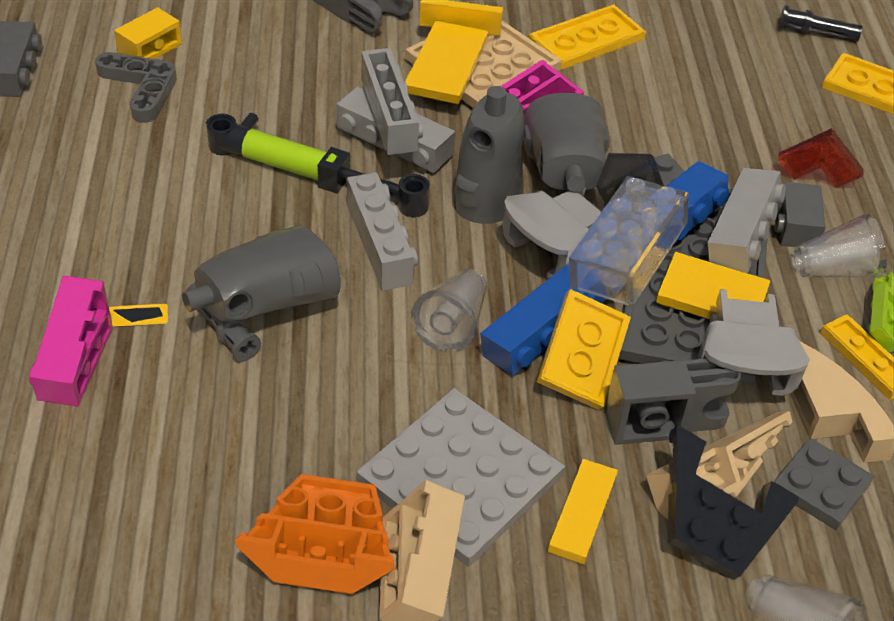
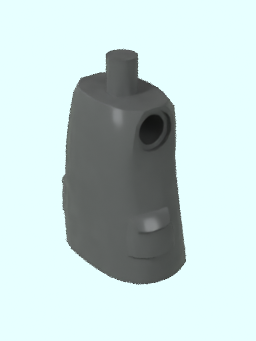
M500 86L488 88L487 95L475 105L466 123L460 145L455 187V208L462 218L474 223L493 224L502 221L505 212L503 205L506 197L524 194L522 163L523 106L515 95L507 93Z
M576 93L548 94L530 103L524 113V148L528 156L535 160L540 172L541 181L552 188L571 192H580L584 188L587 190L601 184L605 180V154L610 143L608 126H606L605 114L601 105L591 97Z
M298 225L258 236L255 240L231 248L202 263L194 271L196 288L183 292L182 300L188 312L207 307L219 320L234 323L284 308L335 299L340 292L341 278L337 261L328 246L307 227Z

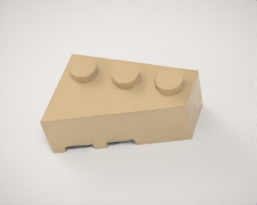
M425 480L383 517L382 522L384 530L388 534V546L390 554H393L395 566L394 570L381 577L380 621H439L443 618L465 495Z

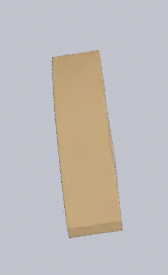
M799 341L810 361L799 387L791 393V396L809 437L816 439L851 435L863 463L891 460L894 453V425L878 402L841 366Z

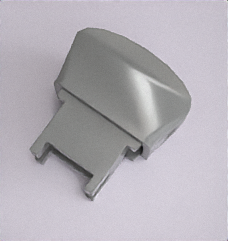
M586 188L580 192L567 191L554 198H551L544 191L507 196L504 200L505 212L502 226L507 242L513 247H519L532 240L535 244L549 252L559 255L556 268L547 272L548 278L552 277L601 237L595 238L601 231L613 225L616 213L612 210L605 213L598 210L584 198Z
M720 289L716 300L717 314L711 315L698 354L699 359H708L720 367L737 372L768 375L769 388L772 395L783 396L791 394L799 387L810 359L799 342L795 330L779 326L775 294H768L765 302L728 299L727 290Z

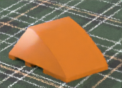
M301 474L277 497L276 505L267 514L261 513L256 518V525L247 534L242 532L235 539V545L276 583L353 594L394 570L395 566L393 554H390L389 538L387 531L384 530L383 514L374 484Z

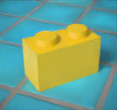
M158 7L114 30L117 51L120 54L156 59L182 44L180 21Z

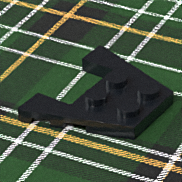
M677 425L671 429L669 434V443H673V458L669 460V473L673 475L672 493L668 495V542L733 580L744 573L798 503L799 497L771 481L763 485L756 510L696 474L706 441Z

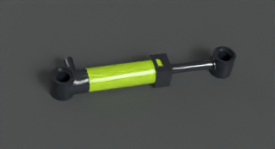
M224 113L215 114L208 118L206 122L209 150L212 153L220 156L235 154L318 181V188L338 194L346 183L347 177L365 174L350 169V152L330 147L326 152L253 129L259 121L255 113H249L241 124H237L233 116ZM408 174L400 179L399 184L380 179L382 184H387L389 194L396 196L399 211L403 215L414 218L423 216L428 212L430 183L426 177L419 174Z

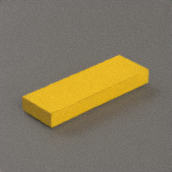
M421 0L419 25L433 27L435 21H441L485 30L490 35L500 36L503 7L449 0Z
M848 314L823 325L820 334L889 400L894 399V357Z
M586 459L582 460L549 543V553L583 565L585 564L617 478V469Z

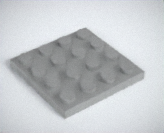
M454 388L356 472V481L374 484L378 498L391 508L399 504L425 480L465 495L454 556L470 567L564 475L565 465Z

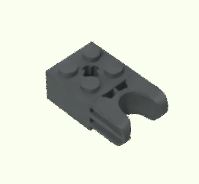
M313 0L348 24L354 22L369 32H373L382 26V12H391L402 16L413 9V0Z
M708 359L614 366L605 409L614 445L669 440L671 429L677 425L690 432L716 430L724 427L730 412L721 396L730 395L736 391L741 379V372L720 367Z

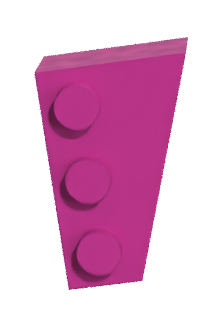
M62 276L36 362L32 365L29 373V382L33 385L37 400L79 406L113 330L104 281Z

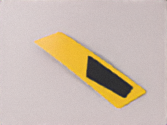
M167 304L109 307L113 327L168 323Z

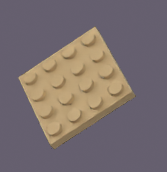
M502 21L500 36L488 34V40L461 99L474 108L487 95L488 88L503 85L542 59L558 71L561 68L562 60ZM426 39L405 49V59L413 65Z

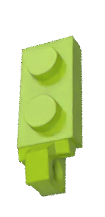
M893 272L874 279L872 286L873 301L870 303L872 310L871 324L868 326L870 336L889 353L894 351Z

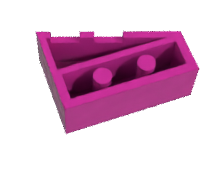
M543 59L500 86L507 93L516 96L523 106L524 113L530 103L548 94L576 93L584 95L585 93Z

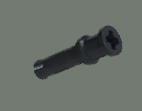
M784 5L778 28L789 27L798 29L803 34L811 31L858 42L863 25L813 15L811 10L803 12L789 9L788 5Z

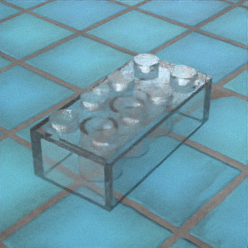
M627 176L569 256L570 287L633 307L688 223L689 193Z

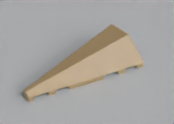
M790 411L776 412L705 446L696 474L733 497H737L762 464L761 456L767 448L774 447L778 442L776 437L784 426H789L793 422ZM669 464L646 475L656 509L667 520L668 495L672 493L673 475L669 473Z

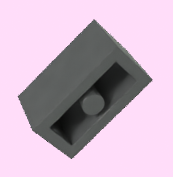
M784 182L783 184L786 187L783 203H778V214L775 221V232L780 234V246L818 250L826 228L821 186Z

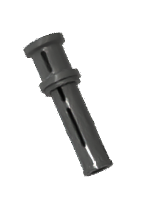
M195 282L186 291L196 288ZM207 307L198 309L215 327L219 341L223 344H228L232 349V355L235 359L246 361L258 353L261 347V340L257 335L249 333L244 321L224 322L216 318Z

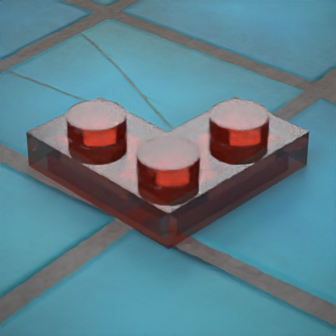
M832 128L779 152L778 160L794 180L820 168L836 188L863 177V167Z

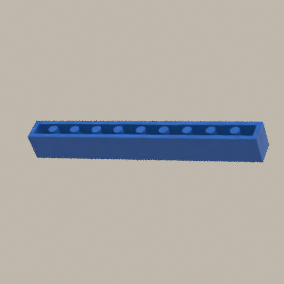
M697 161L480 333L483 357L512 376L523 367L530 365L535 357L548 348L565 294L569 289L603 303L614 292L621 290L624 284L636 274H640L654 259L662 256L671 245L683 239L687 232L698 223H702L716 208L726 203L729 197V175Z

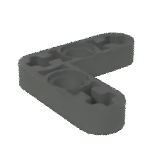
M113 52L102 53L95 59L97 73L101 78L140 84L130 102L132 118L135 121L147 123L158 117L177 81L176 67L172 62ZM151 90H160L158 92H148Z

